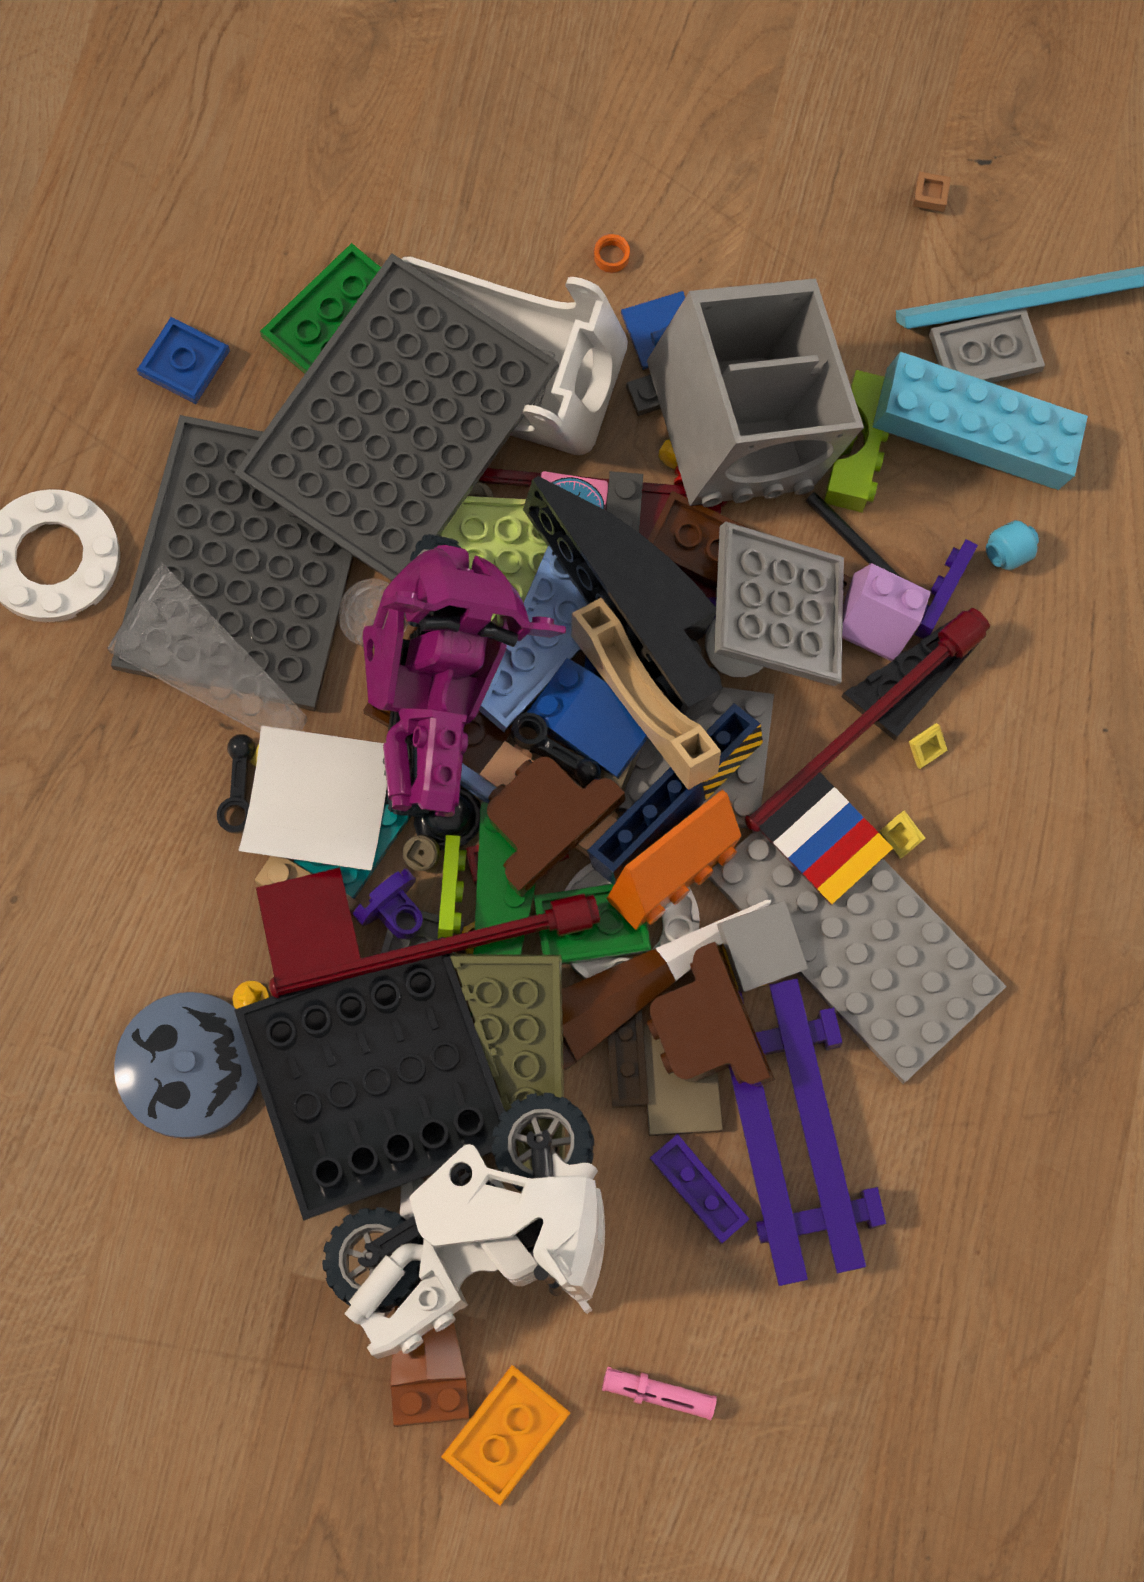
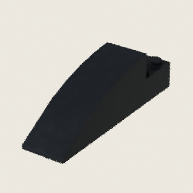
M540 476L532 479L523 511L546 545L550 546L553 555H556L557 561L565 573L569 575V579L577 587L586 604L588 605L602 597L621 622L632 647L650 677L681 713L692 721L708 713L723 686L721 685V678L718 672L713 667H709L703 659L701 649L696 641L703 638L716 615V607L667 555L615 515Z

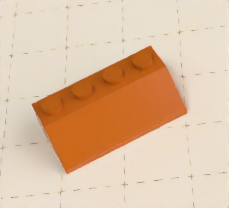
M723 789L624 867L606 899L635 930L646 921L652 925L666 911L664 907L668 903L678 904L689 893L690 889L688 887L694 882L698 886L701 885L714 872L712 868L717 863L724 866L736 855L737 851L734 847L741 838V833L728 794Z

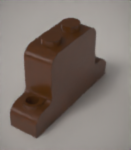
M539 757L533 762L530 759L525 761L515 771L516 777L507 786L503 783L491 792L488 797L490 802L487 806V814L492 826L516 850L506 860L503 867L505 868L509 885L520 897L530 890L626 801L625 792L613 780L596 778L583 789L553 759Z
M715 941L700 947L694 953L693 962L690 963L695 981L655 998L650 1005L652 1019L647 1020V1024L654 1040H661L665 1052L660 1054L667 1073H674L677 1077L688 1082H696L731 1067L739 1084L746 1082L751 1086L759 1087L774 1081L775 1078L721 947Z

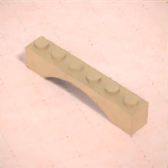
M602 597L572 613L571 637L685 787L689 790L718 774L721 750L700 724L681 713L658 688L638 658L621 622Z

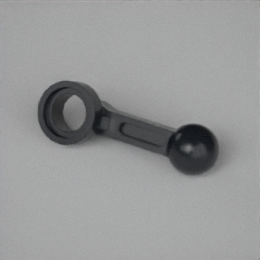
M523 713L515 718L511 728V736L518 746L530 749L531 753L553 759L562 769L574 775L577 783L586 787L596 778H601V767L596 761L589 758L583 759L546 736L547 725L542 717L534 713ZM530 727L536 731L538 737L526 739L521 736L519 729Z
M245 734L235 735L228 742L227 751L233 759L230 798L224 800L217 810L219 825L225 831L233 834L244 831L249 804L246 802L248 761L255 753V743L251 737ZM233 807L243 808L246 814L245 820L237 826L228 824L226 820L227 812Z

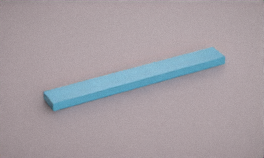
M1144 266L896 310V322L906 329L1144 287Z

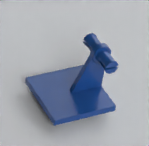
M683 291L621 310V315L643 370L649 368L647 359L684 301L685 295Z

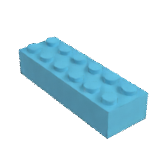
M900 352L886 369L873 428L1059 490L1075 476L1088 416Z

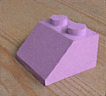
M871 563L853 574L843 604L842 638L889 661H893L899 656L920 625L931 591Z

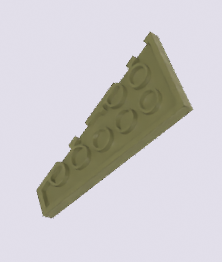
M451 955L453 966L457 969L463 986L461 989L465 1000L469 1003L475 1021L474 1026L492 1077L495 1078L504 1110L507 1112L512 1108L510 1104L518 1099L520 1101L527 1099L526 1095L536 1093L539 1096L544 1095V1093H552L556 1097H564L561 955ZM553 1119L537 1120L542 1132L548 1130ZM532 1123L528 1124L520 1134L527 1136L530 1131L535 1134ZM561 1123L552 1139L565 1137V1127ZM516 1142L520 1156L531 1149L526 1143ZM565 1145L558 1146L559 1156L564 1160ZM532 1158L523 1163L524 1166L531 1170Z

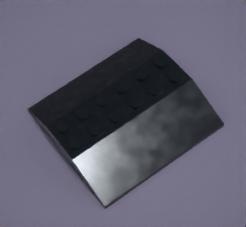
M449 954L279 995V999L272 996L234 1010L303 1221L432 1175L464 1145L471 1144L475 1146L481 1157L492 1153V1144H494L493 1130L495 1126L498 1127L500 1123L499 1117L503 1113L504 1108Z

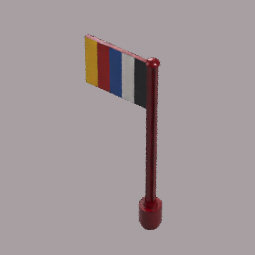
M975 608L962 611L938 633L940 639L938 642L939 646L752 815L745 816L746 826L753 832L761 831L831 906L892 851L893 847L826 779L821 771L946 658H952L953 656L963 658L986 637V631L990 628V624L985 616Z

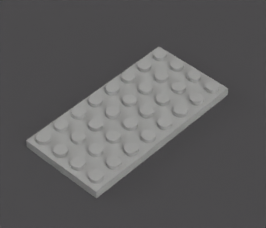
M759 831L752 832L735 848L737 853L727 864L721 866L718 863L712 868L714 872L708 878L739 911L765 900H771L770 905L785 900L808 969L798 972V974L830 1008L834 1007L835 1013L902 1084L908 1081L1007 987L884 859L878 862L831 906Z

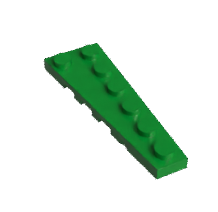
M486 802L481 803L475 930L529 917L536 887L535 884L520 897L509 885L503 864L516 850L492 826L487 814L488 803ZM525 935L474 947L473 954H521Z

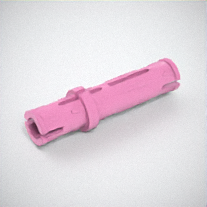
M609 1366L606 1369L602 1384V1391L634 1398V1403L642 1404V1401L672 1410L707 1418L710 1421L712 1420L717 1396L714 1395L711 1396L680 1386L648 1378V1374L642 1372L638 1376L612 1369Z

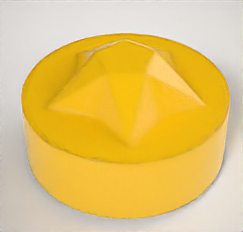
M246 981L235 989L233 1005L235 1009L270 996L267 989L261 983Z

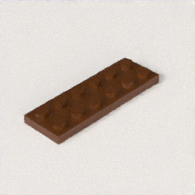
M672 491L648 540L667 555L684 573L717 588L720 526L724 522H730L743 527L746 526L701 504L690 506L688 498ZM844 574L843 604L852 577Z

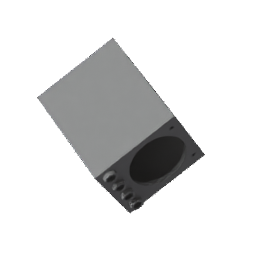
M816 278L689 291L647 359L690 506L703 504L704 507H712L722 501L734 500L735 503H742L759 496L772 499L789 492H795L797 495L806 494L814 489L817 482L864 428Z

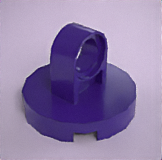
M404 868L401 874L397 871L369 894L371 897L369 900L370 904L366 908L361 903L353 912L354 918L362 927L379 918L397 938L410 939L414 937L422 926L423 916L419 908L406 893L414 885L416 878L407 868ZM400 913L411 914L416 923L414 928L410 930L401 929L396 923V916Z

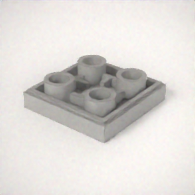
M785 900L717 924L740 992H746L808 969Z

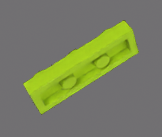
M446 835L438 938L460 934L462 912H455V902L462 903L464 881H457L458 871H465L466 850H459L460 836Z

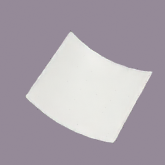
M262 725L252 794L239 851L372 870L387 790L386 776H384L385 765L383 764L384 743Z

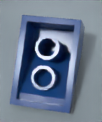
M569 658L565 659L527 711V713L537 714L544 719L547 725L548 736L584 758L593 759L603 770L616 778L621 776L648 739L647 735L609 685L594 673Z

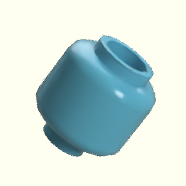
M1014 520L990 533L988 543L986 544V553L993 565L1010 571L1035 558L1039 537L1033 527Z

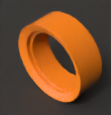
M608 234L602 236L596 242L594 261L601 270L615 273L627 266L630 257V246L623 237L616 234ZM614 245L623 251L624 257L617 263H608L601 258L600 251L606 246Z

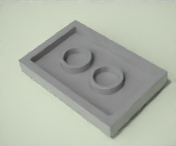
M1026 308L931 328L929 333L939 365L991 383L1042 372L1045 367Z

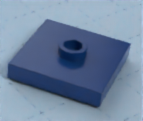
M170 317L137 368L139 376L197 404L229 354L230 349L228 345Z

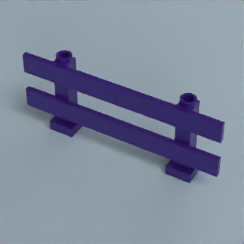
M798 979L769 984L779 1028L756 1032L765 1055L785 1052L819 1196L820 1208L792 1213L763 1085L759 1087L751 1086L746 1082L739 1084L732 1068H729L763 1216L762 1221L756 1222L760 1244L769 1243L778 1286L808 1280L798 1236L827 1230L835 1269L838 1274L866 1267L856 1224L867 1221L869 1229L887 1224L878 1187L865 1189L860 1192L861 1199L850 1201L813 1046L824 1043L826 1051L840 1048L843 1043L834 1007L820 1010L817 1020H807Z

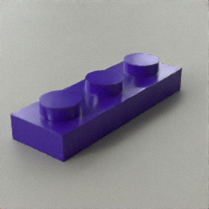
M965 539L960 550L953 547L944 564L950 569L945 578L938 575L931 588L930 594L935 597L931 605L926 606L922 621L915 633L916 636L924 639L933 631L978 546L977 544Z
M678 1134L649 1158L720 1244L750 1220Z

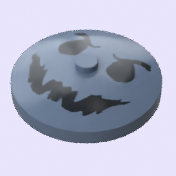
M184 992L172 994L154 1001L131 1020L117 1046L114 1074L117 1089L123 1103L139 1122L149 1129L168 1137L194 1139L223 1130L244 1113L253 1100L259 1084L234 1011L235 1007L212 995Z

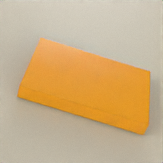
M511 1365L441 1457L501 1506L570 1415V1412L516 1367Z

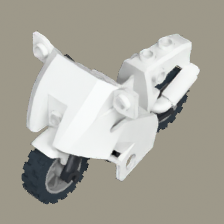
M534 1093L526 1095L527 1099L522 1101L518 1099L510 1104L512 1108L507 1112L504 1110L500 1115V1123L498 1127H494L492 1135L494 1138L492 1153L495 1156V1163L500 1171L487 1168L475 1146L471 1144L464 1145L409 1196L414 1214L411 1218L406 1220L399 1213L388 1211L386 1208L376 1207L373 1210L363 1208L358 1210L359 1213L355 1215L349 1214L342 1219L344 1222L339 1227L335 1226L332 1229L330 1242L326 1241L323 1250L326 1253L325 1260H322L323 1270L327 1275L325 1279L329 1287L335 1292V1295L350 1306L344 1314L354 1323L360 1324L371 1341L367 1349L373 1357L380 1359L396 1354L401 1350L404 1354H407L423 1343L421 1336L434 1328L438 1332L451 1325L456 1319L453 1314L468 1306L460 1289L462 1283L468 1276L479 1271L495 1272L499 1270L515 1286H525L537 1279L543 1280L548 1283L549 1292L553 1296H559L565 1291L579 1303L586 1314L592 1311L587 1301L593 1298L592 1295L603 1261L605 1215L601 1190L596 1188L595 1180H593L598 1170L590 1164L594 1156V1137L583 1113L571 1101L564 1097H556L552 1093H544V1095L539 1096ZM553 1119V1122L548 1130L542 1132L537 1120ZM532 1123L535 1134L530 1131L527 1136L521 1135V1131L528 1124ZM561 1123L567 1129L570 1137L552 1139ZM516 1142L526 1143L531 1149L518 1157ZM570 1145L567 1157L563 1160L559 1156L558 1146ZM530 1158H532V1170L523 1165ZM502 1181L512 1184L522 1193L506 1190ZM372 1233H384L374 1241H372L370 1236ZM364 1237L366 1250L363 1253L353 1250L354 1246ZM350 1256L358 1258V1263L360 1264L359 1267L351 1272L349 1270ZM369 1269V1277L362 1285H359L354 1279ZM395 1306H398L399 1308L391 1316V1318H387L386 1316L392 1311V1309Z

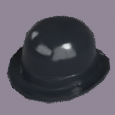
M460 788L459 804L455 807L454 816H436L435 811H430L428 814L425 813L424 817H414L413 825L416 834L429 835L434 838L440 847V851L445 850L446 835L460 836V847L464 846L476 836L480 829V802L471 792Z

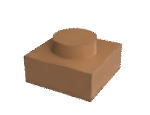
M919 171L912 206L944 212L947 205L951 177Z

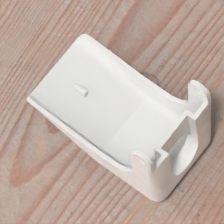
M403 257V261L558 361V369L534 403L524 406V417L511 436L574 455H584L590 452L595 445L628 344L626 334L600 287L582 278L568 277L565 286L575 302H558L510 289L414 257Z

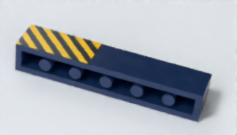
M733 703L706 731L721 750L718 774L688 790L670 767L587 850L592 868L611 884L615 885L628 863L697 810L763 743L761 724Z

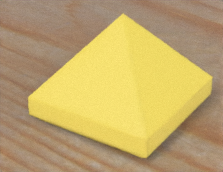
M937 723L917 734L909 741L919 769L948 751L940 725Z
M905 810L880 830L900 859L926 839Z

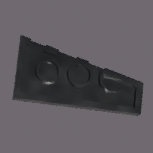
M948 623L922 639L920 643L910 650L904 651L880 670L878 669L867 676L864 681L855 687L852 686L841 697L861 714H864L939 646L938 642L940 639L938 633ZM979 643L963 658H957L956 656L946 658L874 724L895 741Z

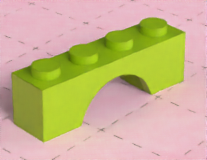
M859 370L855 371L851 389L864 426L861 430L864 446L856 454L847 458L837 459L834 462L824 501L829 505L863 513L867 501L873 502L878 483L872 481L874 471L880 472L885 452H880L879 448L881 441L887 442L889 436L888 432L873 428L884 376Z

